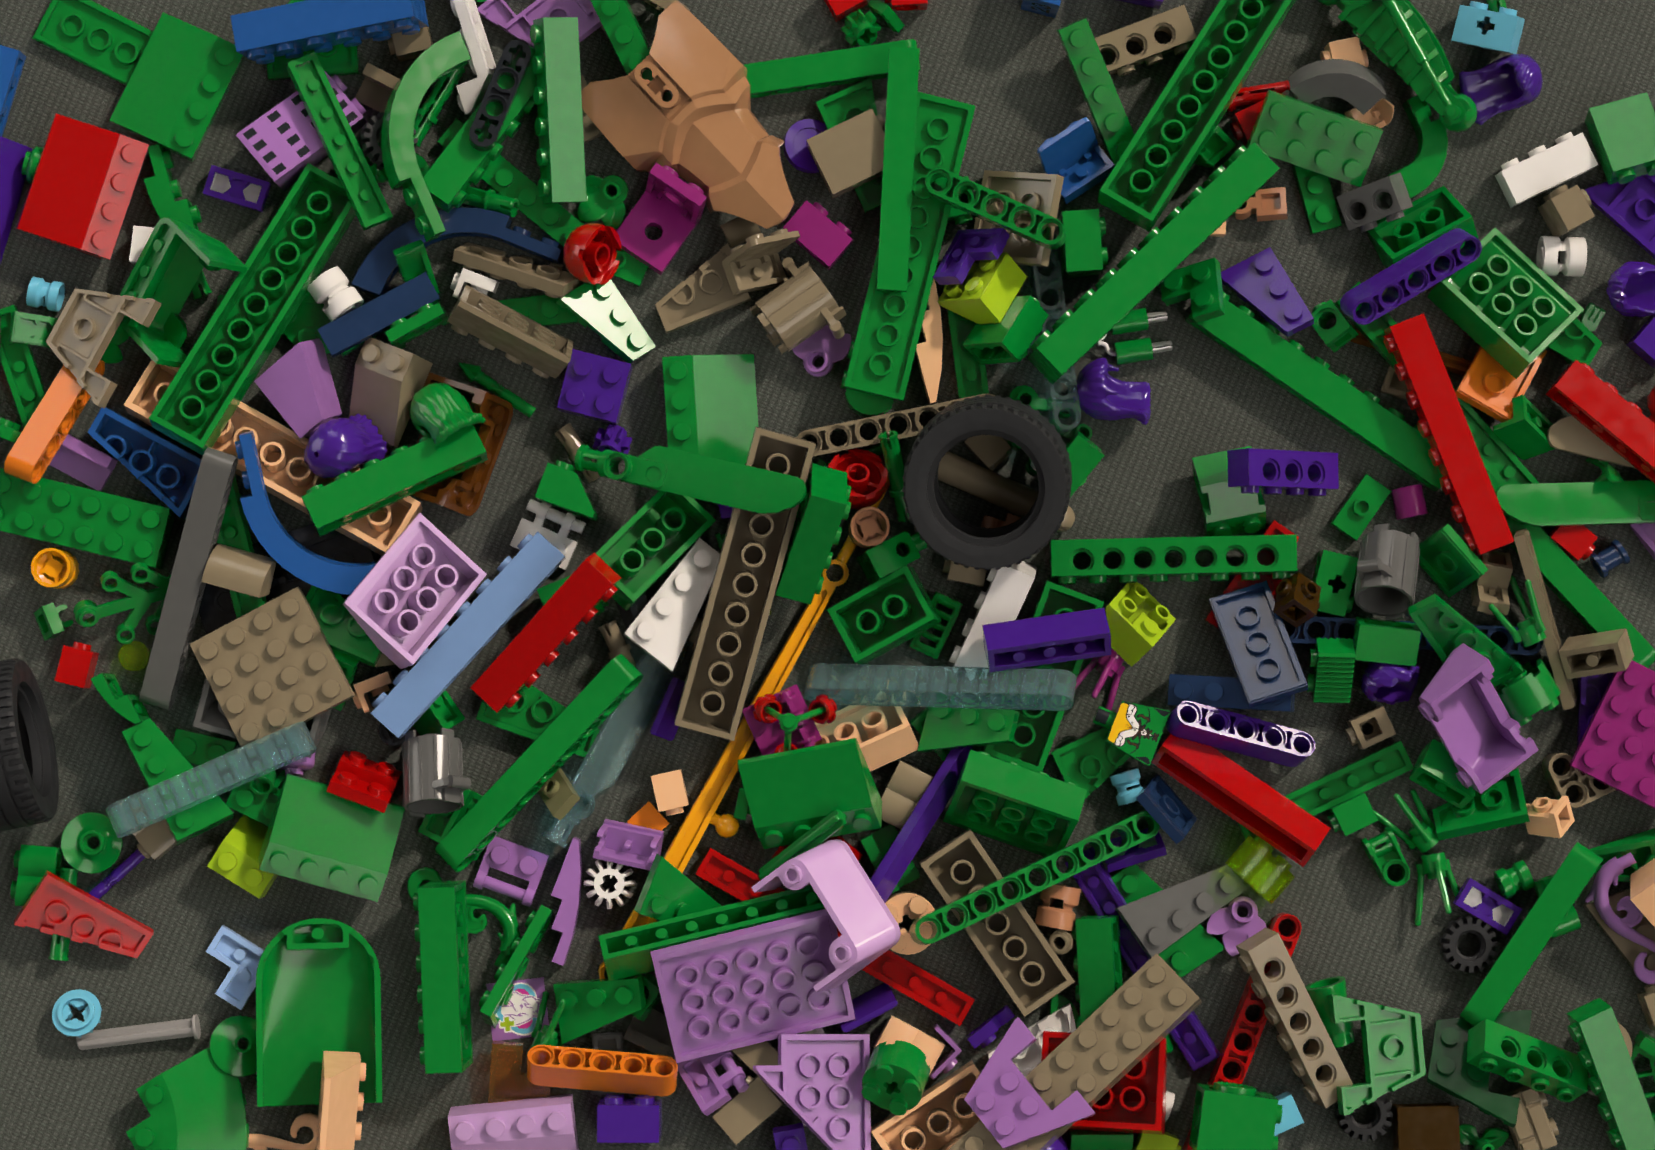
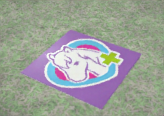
M544 977L513 981V996L508 1005L499 1007L495 1015L500 1018L496 1028L491 1026L493 1042L532 1037L531 1034L536 1024L540 1002L545 991ZM496 983L486 984L487 990L491 991ZM547 1006L542 1028L544 1025L549 1026Z

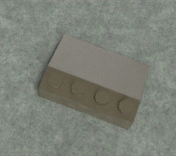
M465 285L447 322L452 324L451 328L457 333L467 336L468 333L479 338L478 343L490 350H494L496 347L506 352L505 357L517 364H521L522 361L533 367L532 371L546 379L549 376L556 379L571 360L573 341L468 285Z

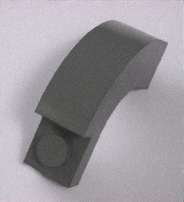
M1343 59L1320 60L1301 67L1289 76L1290 91L1286 90L1282 93L1309 104L1323 97L1342 98L1352 104L1363 115L1386 95L1384 81L1378 75L1359 63Z

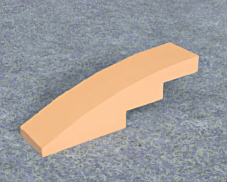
M934 278L927 303L928 310L925 311L921 327L924 342L917 344L915 352L929 405L935 404L937 400L942 371L943 350L941 308L937 302L939 298Z

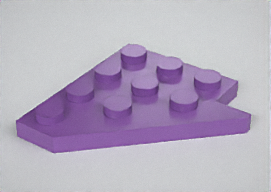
M779 1034L778 1065L753 1066V1071L829 1150H871L870 1101L862 1096V1078L870 1059V1034Z

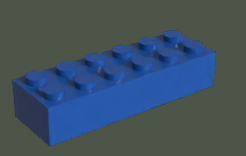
M305 0L230 16L236 52L247 57V59L256 61L257 64L272 63L275 61L274 57L284 55L288 59L302 57L304 55L303 52L314 50L316 53L328 52L333 50L332 46L344 44L345 47L358 46L362 44L361 40L373 38V41H383L390 39L391 34L402 32V35H413L419 33L420 28L429 26L424 0Z

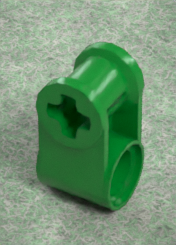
M1390 827L1384 828V832L1370 839H1361V844L1367 857L1384 884L1398 887L1408 881L1410 869ZM1386 842V844L1375 849L1376 846ZM1392 864L1398 865L1402 872L1400 879L1395 882L1390 880L1387 875V870Z

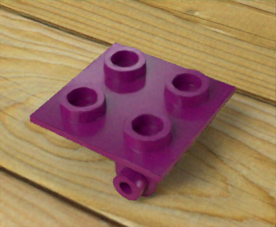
M797 684L774 694L777 698L776 700L782 706L781 714L791 713L797 716L808 712V707ZM754 704L744 708L742 713L762 756L773 754L776 747L784 743L785 732L781 729L779 720L773 723L759 722L753 716ZM811 718L799 722L797 729L791 735V744H794L798 749L814 746L815 742L822 740L815 722Z

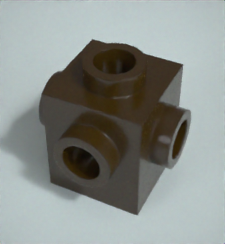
M1297 572L1288 579H1283L1275 591L1276 599L1273 612L1297 628L1317 615V610L1320 606L1321 587L1300 572Z

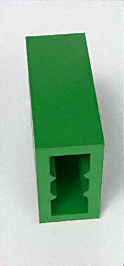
M1647 92L1589 108L1585 124L1608 184L1616 182L1625 184L1641 175H1655V112Z

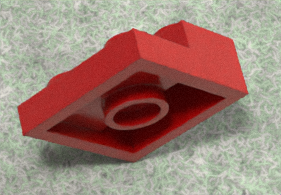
M344 751L326 792L385 813L395 793L402 772L396 770V767L390 763H377L369 760L361 752Z

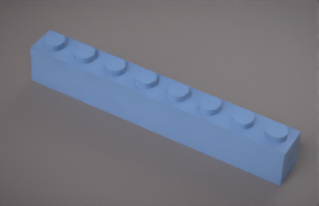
M539 532L534 536L529 533L518 544L517 547L520 551L513 559L510 556L506 557L497 567L500 573L494 580L486 579L476 590L479 596L472 604L466 601L455 613L458 619L451 626L448 624L444 626L435 637L438 641L430 649L426 648L417 659L416 665L409 672L404 669L392 682L396 685L388 695L383 692L372 703L375 709L371 714L397 738L401 739L566 559Z

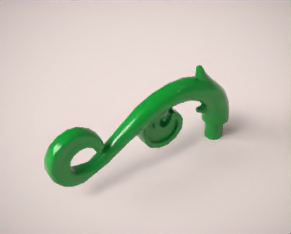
M428 867L419 868L414 871L407 882L410 898L413 900L414 893H418V888L422 882L442 881L439 872ZM466 894L468 933L478 934L484 931L487 926L488 919L486 914L476 918L473 913L475 909H483L493 914L499 920L503 930V934L498 933L501 941L499 947L501 952L494 965L500 967L502 963L507 965L512 956L510 953L511 946L515 939L521 936L516 916V905L512 903L508 909L496 899L484 895Z

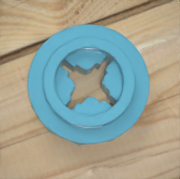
M81 989L71 990L64 993L55 1002L52 1010V1020L57 1030L67 1037L81 1038L82 1035L93 1033L96 1025L101 1023L102 1008L97 997L91 992ZM71 1005L79 1011L85 1009L82 1012L84 1022L79 1021L77 1018L70 1020L73 1017Z

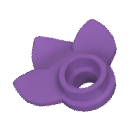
M826 325L793 348V352L803 360L804 368L810 375L822 377L831 371L834 363L843 360L847 356L852 342L851 335L845 333L841 339H836L830 328ZM818 357H823L824 359L821 367H815L814 364Z
M1240 896L1234 898L1228 907L1221 908L1210 916L1206 932L1211 935H1222L1225 950L1230 956H1236L1239 954L1236 948L1238 944L1267 928V926L1258 916V908L1255 902L1248 897ZM1238 907H1244L1247 910L1246 917L1238 916Z

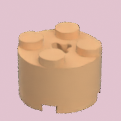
M910 891L895 893L885 903L898 925L903 922L902 916L908 915L910 919L916 920L935 910L925 897ZM923 922L919 927L920 935L925 939H929L933 932L932 926L927 922ZM900 927V939L890 949L899 954L910 955L925 950L930 944H917L911 938L910 932L906 931L905 927Z

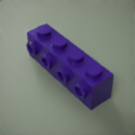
M1104 608L982 625L984 650L989 672L1111 655V633Z

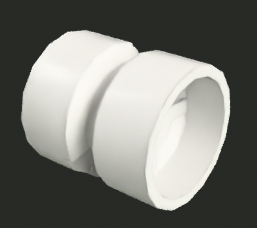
M1557 236L1540 237L1537 246L1536 265L1548 276H1556L1559 272H1562L1564 276L1582 277L1584 275L1587 263V243L1585 238L1566 237L1564 241H1561ZM1558 251H1560V262H1558Z
M339 266L322 273L307 288L317 304H324L322 310L331 322L362 306L365 302L354 287L347 286L349 280Z

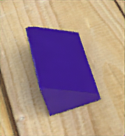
M675 677L672 678L650 730L651 734L668 741L674 739L679 727L674 725V720L685 681Z
M883 983L853 999L855 1020L839 1024L843 1032L847 1033L896 1007L898 1002L890 986Z

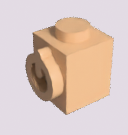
M1357 36L1329 42L1324 48L1325 51L1320 53L1321 60L1343 59L1359 63L1365 67L1369 66L1367 52L1365 49L1361 50Z

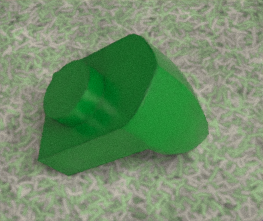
M1217 125L1194 163L1204 168H1213L1236 144Z

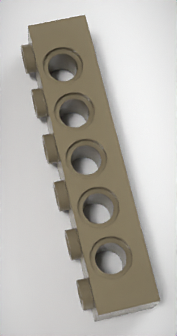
M1264 928L1236 946L1240 954L1238 957L1239 964L1246 973L1250 974L1253 983H1251L1252 990L1259 999L1263 1000L1266 1006L1264 1014L1273 1026L1275 1025L1279 1033L1277 1040L1286 1052L1288 1051L1292 1059L1290 1066L1293 1072L1299 1078L1301 1077L1305 1085L1302 1089L1306 1098L1311 1103L1327 1108L1338 1101L1336 1086L1351 1085L1353 1083L1279 933ZM1270 961V970L1264 973V967ZM1283 987L1284 993L1282 997L1277 1000V993ZM1296 1014V1021L1290 1026V1019ZM1309 1040V1047L1303 1052V1045ZM1322 1066L1321 1074L1316 1077L1317 1069Z

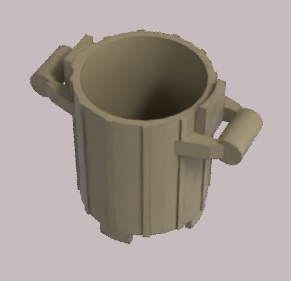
M785 258L782 261V265L786 274L791 276V278L755 302V305L749 309L753 316L760 312L757 318L768 333L766 336L774 347L781 343L778 349L783 354L787 350L789 352L826 325L830 328L836 339H841L845 332L839 320L847 315L843 306H838L829 290L813 271L809 261L797 269L792 258Z

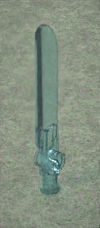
M686 640L672 672L645 652L635 666L644 676L641 683L605 720L571 781L580 800L561 821L554 818L548 831H544L542 836L566 848L568 845L566 840L574 826H578L582 819L589 817L593 813L595 794L613 786L669 687L672 678L685 658L689 649L688 640Z

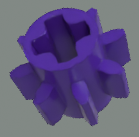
M609 424L606 430L598 429L594 438L593 449H598V451L602 452L605 449L628 454L632 438L627 437V431L623 427Z

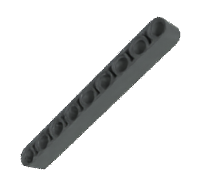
M209 447L206 448L203 454L140 692L139 701L167 711H170L174 704L206 583L202 582L204 569L211 552L217 544L238 464V456Z

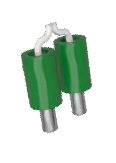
M1146 308L1132 309L1111 329V334L1118 335L1148 330V324L1167 321V312L1147 313ZM1106 335L1098 341V345L1104 346L1109 355L1115 356L1117 365L1153 360V353L1171 351L1173 347L1169 346L1172 345L1170 340L1151 343V339L1148 337L1115 342L1113 344V352L1110 350L1109 345L1102 341Z

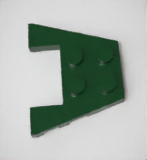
M1532 1010L1502 1012L1494 1022L1529 1035ZM1461 1017L1437 1020L1434 1028L1426 1082L1461 1101L1463 1099L1478 1107L1481 1112L1487 1115L1491 1114L1504 1121L1505 1125L1514 1128L1516 1126L1520 1098L1488 1092L1490 1072L1482 1071L1479 1067L1467 1063L1468 1030L1474 1026Z

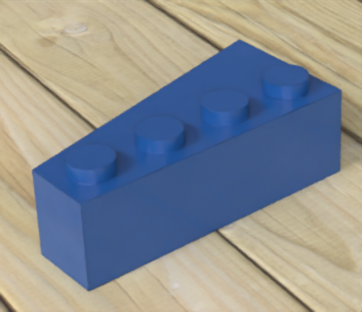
M101 407L87 433L113 457L119 460L137 479L144 483L177 516L186 519L202 459L107 407L105 409Z

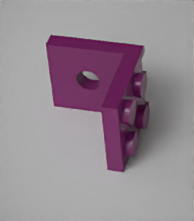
M655 163L649 172L646 191L616 232L620 237L621 249L662 275L701 220L707 197L704 195V191L696 184L691 182L687 184L678 178V173L671 167L666 165L662 167ZM650 226L658 227L662 232V236L657 240H651L646 237L645 230Z

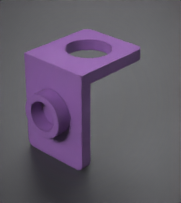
M937 1023L933 1026L934 1029L954 1049L933 1068L929 1075L932 1079L941 1071L945 1074L948 1073L957 1064L958 1060L955 1057L962 1051L961 1047Z

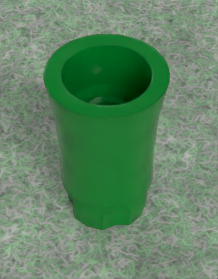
M1343 976L1330 977L1306 985L1305 988L1335 1048L1355 1042V1034L1352 1029L1354 1027L1353 1021L1343 1023L1330 1022L1328 995L1334 994L1347 997L1346 978Z

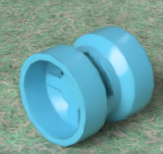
M33 276L27 290V306L35 308L45 306L50 311L59 312L64 301L65 283L58 281L48 283L43 278Z
M1139 768L1110 776L1112 786L1116 787L1118 792L1116 796L1118 806L1138 801L1136 797L1144 788L1140 785L1141 774Z

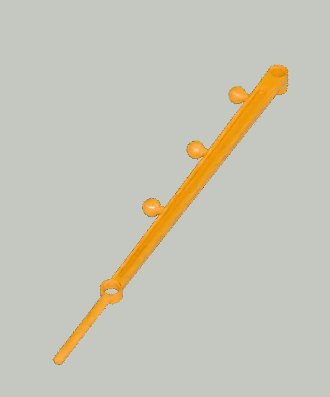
M887 476L886 489H885V492H884L883 496L881 497V499H880L876 504H874V505L871 506V507L878 508L880 502L882 501V499H883V497H884L886 491L888 490V488H889V486H890V482H889L888 476ZM849 535L836 559L832 560L830 564H836L842 568V578L837 582L830 581L826 576V569H823L821 576L824 577L820 594H814L811 604L806 605L750 705L754 704L758 697H764L765 694L774 695L781 691L836 587L844 584L848 579L849 570L846 564L857 546L852 542ZM744 716L738 725L734 741L730 740L663 857L681 873L684 872L709 823L715 826L716 832L721 837L729 838L738 832L739 822L737 818H734L731 814L719 815L715 812L739 769L738 760L745 758L755 740ZM633 909L622 930L658 921L657 919L641 915ZM604 961L598 969L600 979H605L604 971L606 967Z

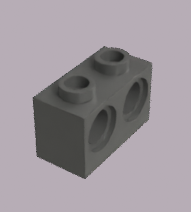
M1401 173L1387 176L1336 197L1348 230L1360 228L1361 233L1378 227L1377 221L1385 217L1387 223L1405 216L1403 210L1413 207ZM1386 193H1389L1393 199L1392 206L1386 203ZM1360 203L1366 208L1365 217L1359 211Z

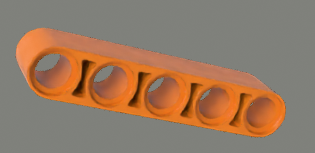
M100 360L95 372L103 376L105 362ZM64 365L10 450L4 463L6 474L32 484L39 482L91 396L85 389H82L76 381L77 378Z
M536 1045L527 1054V1078L529 1082L538 1086L660 1097L671 1095L677 1086L678 1065L675 1059L665 1055L552 1045Z

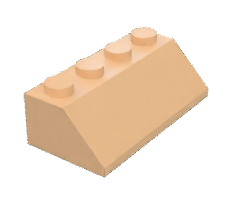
M891 686L836 711V719L832 723L820 724L815 722L822 740L815 742L814 746L856 738L870 772L917 751L919 747L912 728Z

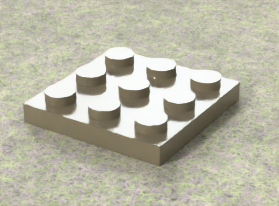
M984 170L982 186L1057 218L1064 177L1058 174ZM992 203L988 208V213L993 216L999 215L1003 211V203ZM1028 214L1020 215L1016 219V226L1026 228L1031 223V216ZM978 217L975 218L974 229L1000 228ZM1055 226L1048 227L1044 231L1043 236L1046 240H1053ZM1007 231L1010 237L1002 253L1007 252L1017 265L1048 267L1051 249Z

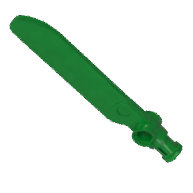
M582 444L576 452L574 461L575 469L580 472L585 470L598 472L600 477L762 514L781 513L794 508L804 501L807 490L804 481L796 476L663 446H654L637 457L605 449L603 452L593 450L588 445ZM622 460H624L625 469L620 474L618 471L619 463Z
M1649 480L1622 481L1620 483L1607 481L1506 484L1500 486L1495 492L1504 515L1518 523L1530 526L1655 523V483Z

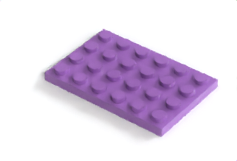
M826 909L650 951L676 1063L777 1039L779 1034H798L855 1020L848 980L838 987L816 992L813 988L814 985L836 970L829 958V948L832 942L838 938L836 925Z

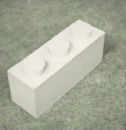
M1572 132L1564 134L1555 139L1557 145L1546 149L1545 145L1539 146L1528 152L1529 158L1519 162L1518 158H1514L1501 165L1502 171L1495 175L1510 208L1586 173L1598 165L1583 132L1576 136H1573Z

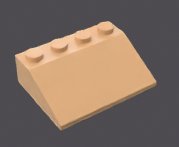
M323 1051L316 1150H354L355 1140H361L362 1122H356L357 1111H363L364 1092H359V1081H365L366 1063H361L360 1052Z

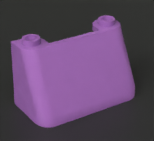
M1462 643L1450 653L1420 695L1419 701L1421 704L1418 706V709L1425 719L1431 721L1459 771L1456 773L1458 780L1464 787L1469 788L1471 786L1481 794L1536 753L1538 748L1532 738L1528 737L1525 739L1520 735L1519 728L1521 726L1510 717L1490 679L1493 678L1492 673L1495 670L1489 659Z

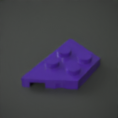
M1641 175L1625 184H1620L1619 182L1608 184V181L1585 189L1591 199V203L1655 259V175Z

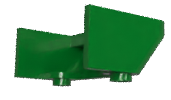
M167 217L157 222L120 293V296L129 295L143 299L151 298L162 304L149 328L126 315L121 321L120 326L156 364L180 368L187 357L180 349L187 337V327L179 313L203 268L205 267L210 271H219L223 268L245 273L247 267L221 241L179 220Z

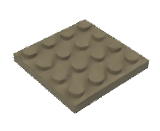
M300 587L284 593L190 643L244 753H249L355 696Z

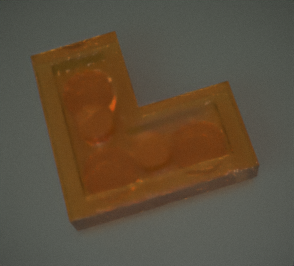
M492 1042L488 1103L551 1096V1087L534 1085L529 1082L527 1073H522L524 1043Z

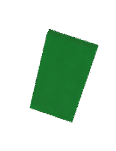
M52 0L32 38L127 86L153 31L92 0Z

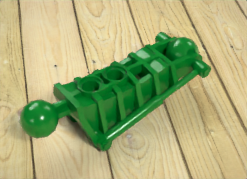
M1317 0L1322 5H1336L1342 11L1338 18L1342 22L1349 23L1354 28L1353 33L1387 67L1394 70L1415 91L1422 102H1428L1438 112L1440 122L1444 128L1451 132L1459 133L1472 127L1477 118L1476 104L1467 95L1458 94L1451 86L1455 76L1447 56L1428 23L1409 0Z

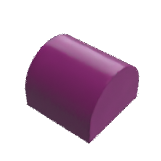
M1422 484L1391 490L1397 520L1428 514Z

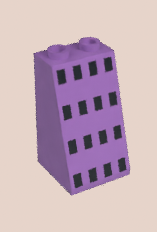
M324 71L353 133L357 132L367 123L366 119L362 116L367 111L356 98H353L351 101L343 93L347 87L336 74L331 78ZM298 91L236 134L253 157L283 191L298 180L308 163L315 166L327 156V152Z

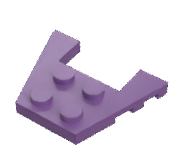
M487 0L478 7V12L483 18L515 38L524 41L532 48H534V43L530 39V28L535 19L543 17H578L579 43L602 26L590 0H536L518 15L512 11L504 0Z
M1019 1017L1013 1021L964 1099L1003 1149L1096 1114L1078 1090L1051 1110L1016 1067L1012 1060L1037 1040Z

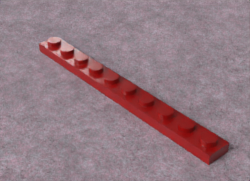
M711 847L695 874L741 901L786 891L778 887L775 890L754 893L751 887L761 881L758 874ZM837 928L838 937H840L842 934ZM891 950L886 951L861 969L961 1026L975 1001V998Z

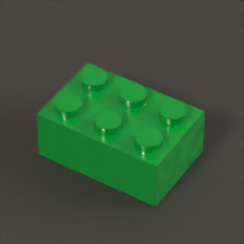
M908 565L903 566L827 609L854 662L860 665L867 664L942 622L914 568Z

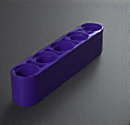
M1461 228L1452 229L1347 291L1341 298L1340 308L1345 315L1360 325L1369 324L1474 262L1481 254V242ZM1439 257L1438 262L1434 265L1435 260ZM1414 272L1412 278L1408 280L1410 274ZM1388 288L1387 292L1382 296L1383 291ZM1362 303L1360 309L1356 311L1358 305Z
M1193 701L1181 702L1170 713L1166 722L1167 730L1176 737L1287 767L1299 766L1315 751L1313 737L1304 731ZM1209 723L1214 726L1215 730L1210 727Z

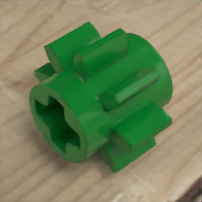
M858 9L846 16L845 26L841 30L845 34V39L850 46H854L856 43L860 46H867L876 41L877 31L881 30V27L876 22L877 18L871 11L864 15Z

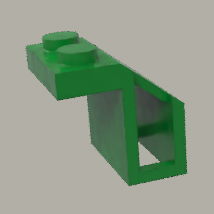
M1247 446V447H1242V448H1237V449L1252 448V446ZM1227 451L1192 458V476L1204 513L1205 536H1232L1242 533H1255L1261 529H1266V507L1261 489H1259V493L1242 494L1241 488L1228 487Z

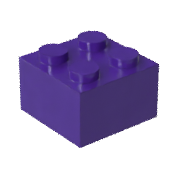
M572 349L571 360L566 369L557 409L565 413L618 425L633 368L632 365Z
M607 1093L606 1097L601 1098L597 1105V1143H659L661 1138L662 1099H655V1096L638 1094L635 1098H624V1093Z

